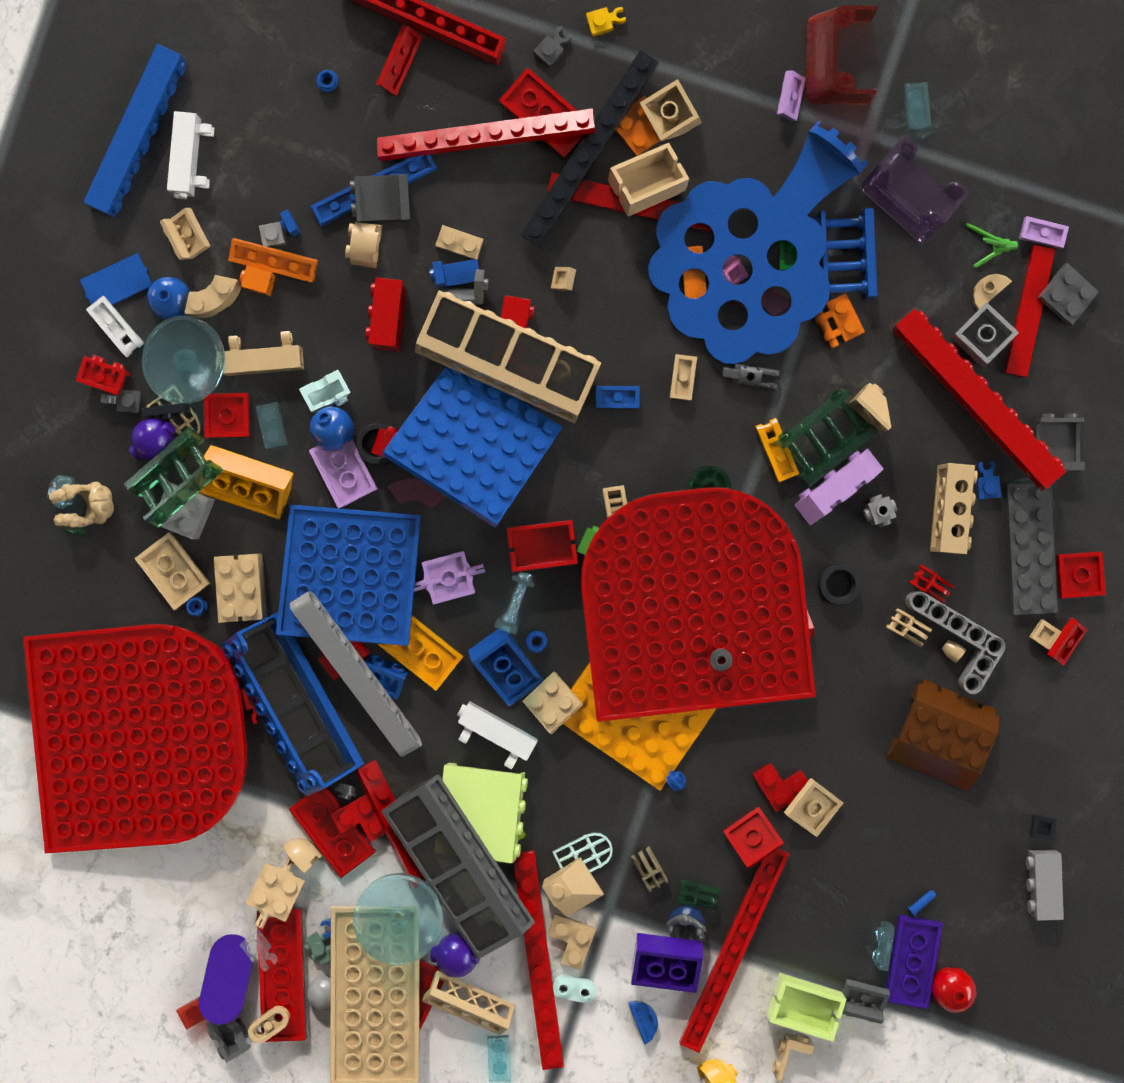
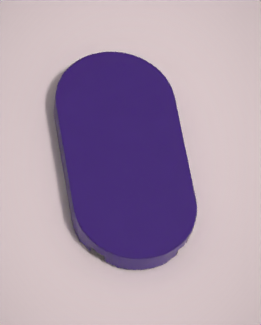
M225 935L219 938L210 950L199 997V1008L203 1017L213 1024L222 1025L233 1021L242 1012L254 962V951L249 941L241 935Z

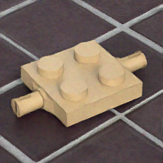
M289 856L283 868L265 863L246 901V904L256 908L261 913L255 926L263 929L268 917H276L284 922L287 921L306 882L291 872L295 863L291 861Z

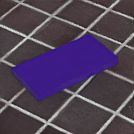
M898 915L886 989H889L890 992L888 1003L929 1009L943 928L942 922Z

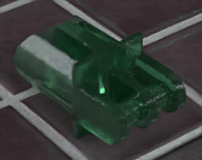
M681 880L682 889H679L680 898H677L678 903L691 905L694 908L696 905L717 910L718 905L712 902H718L719 896L712 893L720 894L721 888L698 884L697 881ZM693 886L694 891L688 890V887ZM687 895L692 896V901L686 899Z

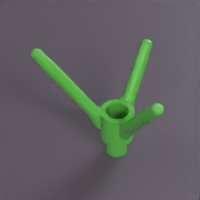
M969 223L965 225L972 231L986 237L982 239L983 242L993 244V253L973 265L974 268L1002 254V252L1016 250L1018 247L1017 241L996 237Z

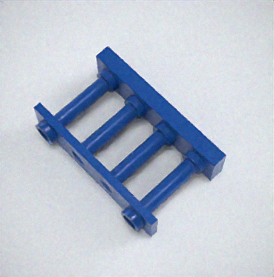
M864 209L861 215H858V218L825 219V211H820L814 220L823 228L825 237L826 228L858 226L861 229L862 237L856 240L826 241L825 253L819 265L827 273V276L830 271L860 270V272H863L864 281H861V283L830 284V293L861 292V294H864L865 300L876 298L877 274L874 209ZM854 248L862 250L863 259H860V261L827 262V250Z

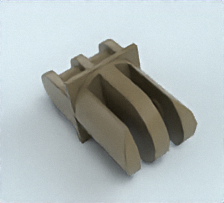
M649 846L646 850L655 866L651 867L642 850L638 852L647 869L645 872L635 854L630 857L649 892H652V889L656 886L659 888L661 887L660 884L668 883L669 881ZM658 872H660V873L662 874V876L659 877V878H656L655 874H657ZM652 876L654 881L648 883L646 879Z

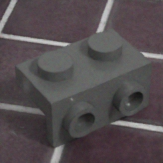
M847 979L842 990L846 998L842 1014L882 1024L884 1021L883 1011L890 997L889 989Z

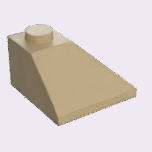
M869 383L848 404L880 434L891 428L887 400L883 395L884 391L878 385Z
M581 857L544 879L542 886L553 905L566 917L604 895Z

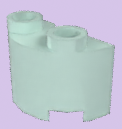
M339 370L299 389L312 413H316L318 410L334 404L336 406L343 405L348 401L347 396L350 394Z

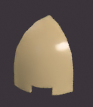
M291 839L284 844L285 852L303 873L311 868L323 855L312 842L306 839Z

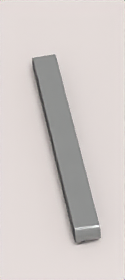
M308 591L292 601L290 608L296 618L397 753L404 757L421 747L422 742L417 732L314 593Z

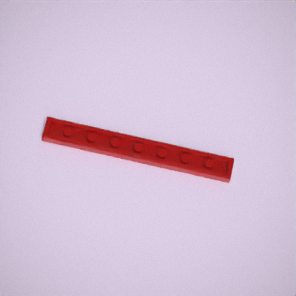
M552 172L548 191L559 174ZM584 180L571 201L626 213L619 201L620 196L617 197L609 185ZM667 199L633 215L658 221L666 209L671 205L681 202ZM698 223L690 227V229L714 234L711 228L705 224Z

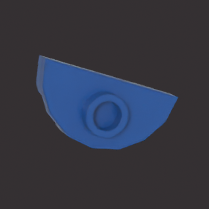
M637 1000L628 1002L643 1042L647 1044L657 1032V1015L653 1008L645 1002Z

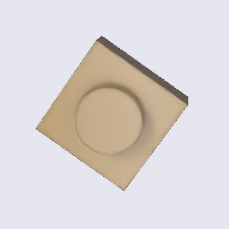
M555 267L551 289L572 291L576 269L571 267Z
M1041 619L1029 638L1045 649L1050 650L1061 634V631Z

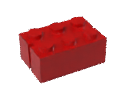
M376 277L375 283L371 284L370 296L373 297V305H369L368 318L371 319L370 327L366 328L365 339L368 340V344L373 349L400 352L407 287L402 280Z
M572 520L507 528L509 548L514 547L515 552H510L512 572L578 564L576 545H571V540H575Z

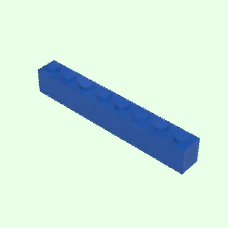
M159 44L156 45L83 203L112 218L121 210V201L124 194L129 192L131 179L140 169V160L149 149L151 136L156 134L159 127L158 121L161 115L166 113L168 108L167 102L177 89L176 83L178 78L186 70V60L181 54Z

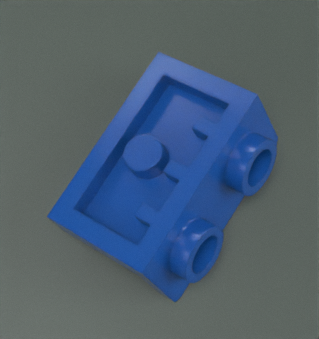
M369 654L365 660L366 665L389 696L398 700L409 669L400 663H394L383 659L381 656Z

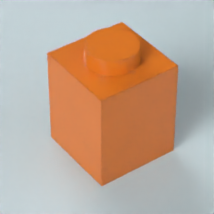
M246 265V269L241 272L239 282L241 287L247 291L270 297L276 276L272 272Z

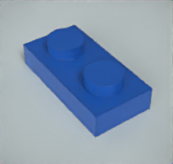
M596 386V408L639 409L640 386Z

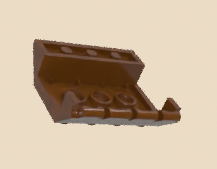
M923 679L921 684L915 685L911 698L914 699L898 739L893 738L886 758L967 791L983 771L998 735L1000 716L996 715V709L981 704L978 708L977 701L963 695L957 699L958 693L944 687L937 691L938 685Z

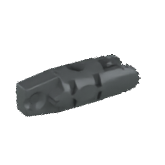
M735 364V369L723 367L722 376L733 378L732 383L776 390L777 384L761 382L762 374L779 376L780 370ZM749 372L754 373V377L752 379L746 378V375Z

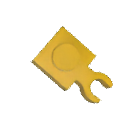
M605 7L586 13L592 37L613 31L612 24L625 23L626 17L620 19L616 16L618 13L623 12V8L618 7L613 12L608 13V9Z

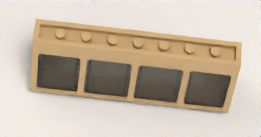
M440 290L435 297L415 346V353L574 424L601 365V362L597 361L593 356L583 355L573 347H565L550 337L545 338L530 328L520 327L510 319L500 318L492 311L482 310L472 302H464L456 298L452 293H444Z

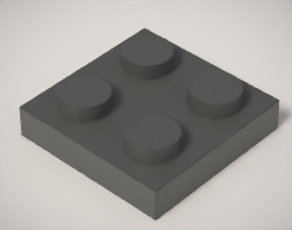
M1067 263L1060 268L1037 298L1068 326H1071L1099 291Z

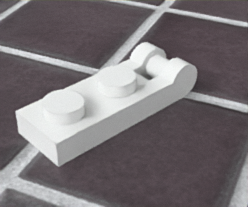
M105 296L99 298L86 309L127 358L133 354L132 351L135 348H140L144 345L142 339L133 331ZM128 335L131 341L125 344L122 339Z

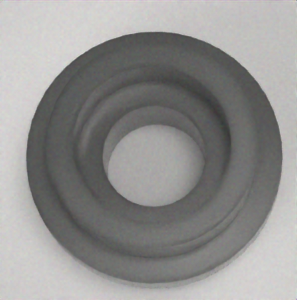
M716 649L710 656V663L714 669L724 671L731 666L732 656L726 649ZM720 656L725 657L723 664L717 662Z
M339 783L338 788H335V792H338L337 797L346 800L356 797L355 787Z

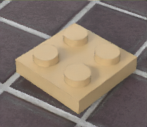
M556 672L549 675L523 700V703L550 734H553L584 705Z
M810 778L784 813L818 837L843 805V802Z

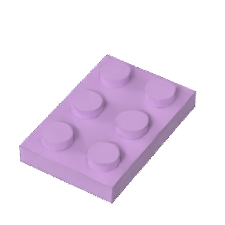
M353 438L350 442L347 440L340 450L324 451L319 446L309 450L338 509L378 490L363 458L358 453Z

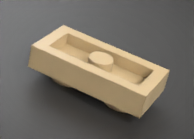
M442 225L435 246L472 260H478L484 239Z
M675 354L669 398L692 400L697 357Z

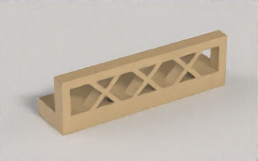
M440 971L435 972L431 987L424 994L422 1002L498 1035L509 1029L515 1007L514 1004L456 978L449 977ZM439 979L445 981L450 990L444 992L437 989ZM456 990H465L469 999L465 1001L460 999ZM479 997L484 998L488 1008H480L475 999ZM502 1006L506 1008V1017L498 1016L495 1007Z

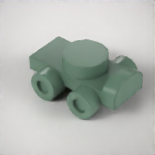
M316 931L305 938L307 943L304 946L308 952L312 951V960L315 963L319 961L323 965L331 960V944L326 946L324 942L327 941V938L323 937L324 933L319 935Z

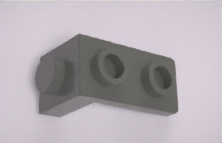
M476 270L474 288L445 287L441 288V291L452 293L456 298L464 302L469 301L475 305L483 304L484 294L488 292L489 279H485V270Z

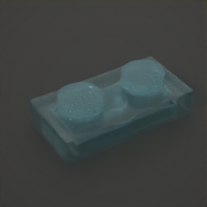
M928 83L905 84L904 95L908 130L930 128L931 115Z
M273 402L256 406L265 449L288 445L279 403Z
M881 921V927L877 928L876 940H878V947L873 952V962H875L879 970L888 971L895 929L890 922Z
M509 1035L487 1036L489 1082H510Z

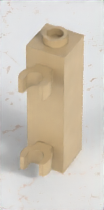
M290 331L281 332L282 347L241 350L240 337L228 336L230 351L220 352L221 358H218L219 371H222V374L226 376L304 370L303 348L299 345L293 346V337Z

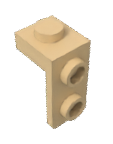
M785 1033L784 1039L780 1040L778 1046L780 1055L778 1060L774 1061L772 1069L778 1082H782L791 1049L812 1055L814 1045L807 1035Z

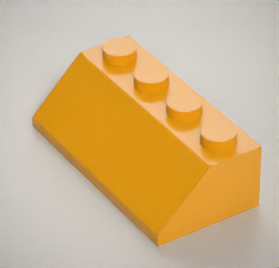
M210 445L200 461L198 492L280 520L291 491L293 473Z

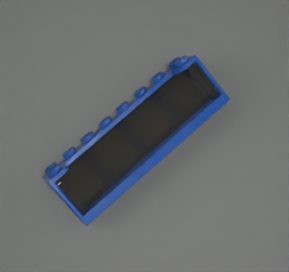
M277 612L237 632L221 643L223 653L230 659L233 665L235 675L244 684L245 693L251 697L255 704L256 713L265 722L266 731L275 740L277 751L286 760L287 769L296 778L299 790L305 796H308L333 784L364 765V762L295 637L276 635Z

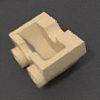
M361 222L349 224L348 236L351 237L350 245L346 246L345 258H350L351 265L377 268L382 225Z

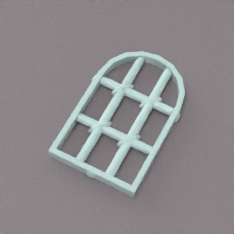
M594 832L583 835V837L554 850L553 854L559 864V868L562 869L561 862L573 856L576 860L579 853L590 848L593 855L583 862L587 863L596 859L598 865L589 869L592 872L609 862L612 857L613 848L610 840L605 835ZM594 835L603 837L593 843L589 839L590 836ZM586 839L587 846L574 851L572 845ZM606 840L610 848L597 854L594 849L595 845ZM569 847L571 850L570 854L559 859L556 853ZM610 852L607 860L601 863L599 860L600 856Z

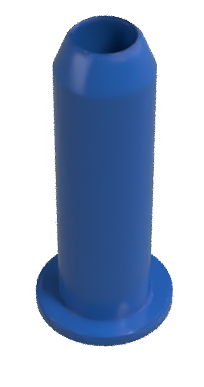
M933 890L928 891L910 908L907 906L908 910L913 916L917 917L916 914L936 897V893Z

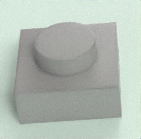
M280 222L259 226L263 246L271 248L286 245Z

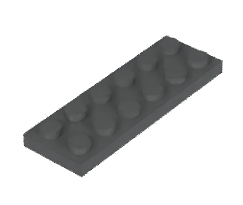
M1034 483L1006 484L1012 615L1058 613L1052 488L1049 486L1047 489L1040 491Z

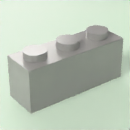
M1055 849L1028 850L1029 857H1026V867L1029 870V879H1027L1026 884L1027 890L1030 892V900L1027 902L1029 914L1037 921L1064 920L1061 853Z

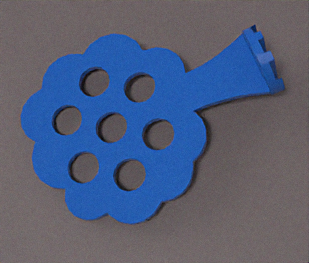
M817 121L808 132L805 145L796 165L774 197L768 187L760 181L751 178L737 179L728 185L722 182L708 181L692 189L684 202L671 205L666 209L657 222L656 236L661 248L651 257L648 265L652 284L658 290L670 294L668 311L670 320L677 330L688 337L704 339L710 354L723 363L737 364L744 362L756 352L766 355L782 352L790 347L798 336L800 323L813 319L824 309L829 300L830 283L827 273L819 265L825 253L827 240L823 228L816 220L807 215L829 193L853 177L858 176L868 165V162L865 159L862 163L854 154L857 147L852 142L845 145L838 139L840 132L832 127L828 132L821 128V121ZM740 209H747L753 212L758 220V228L755 234L746 239L733 236L728 228V219L731 214ZM698 223L709 226L715 237L712 247L703 253L690 251L684 241L688 228ZM787 241L795 247L797 261L790 269L784 271L776 270L768 263L767 251L775 242ZM735 255L746 257L751 262L753 268L750 279L740 285L727 282L722 272L725 261ZM690 269L701 270L709 280V287L706 293L696 299L684 296L679 288V279L684 272ZM782 287L790 294L792 300L791 307L784 315L778 317L770 316L763 310L761 298L769 288ZM738 301L746 307L748 319L742 328L734 331L727 330L719 323L718 311L725 302Z

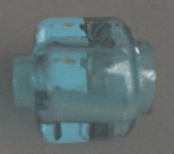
M57 475L49 483L48 500H50L49 494L61 489L63 485H77L78 483L72 477ZM78 493L72 499L55 503L54 507L67 508L68 505L76 503Z

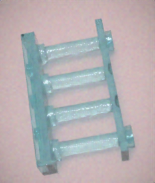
M521 571V573L519 572V574L512 576L511 580L518 582L508 611L497 618L495 628L516 635L521 625V621H518L519 616H517L525 591L527 586L534 587L536 583L535 580H532L533 575Z

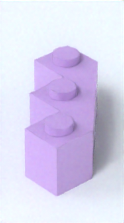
M868 448L861 453L858 450L848 457L849 462L837 472L832 469L823 476L825 481L812 491L808 488L799 495L800 500L794 505L809 525L827 515L835 506L844 502L857 492V489L870 482L883 470Z

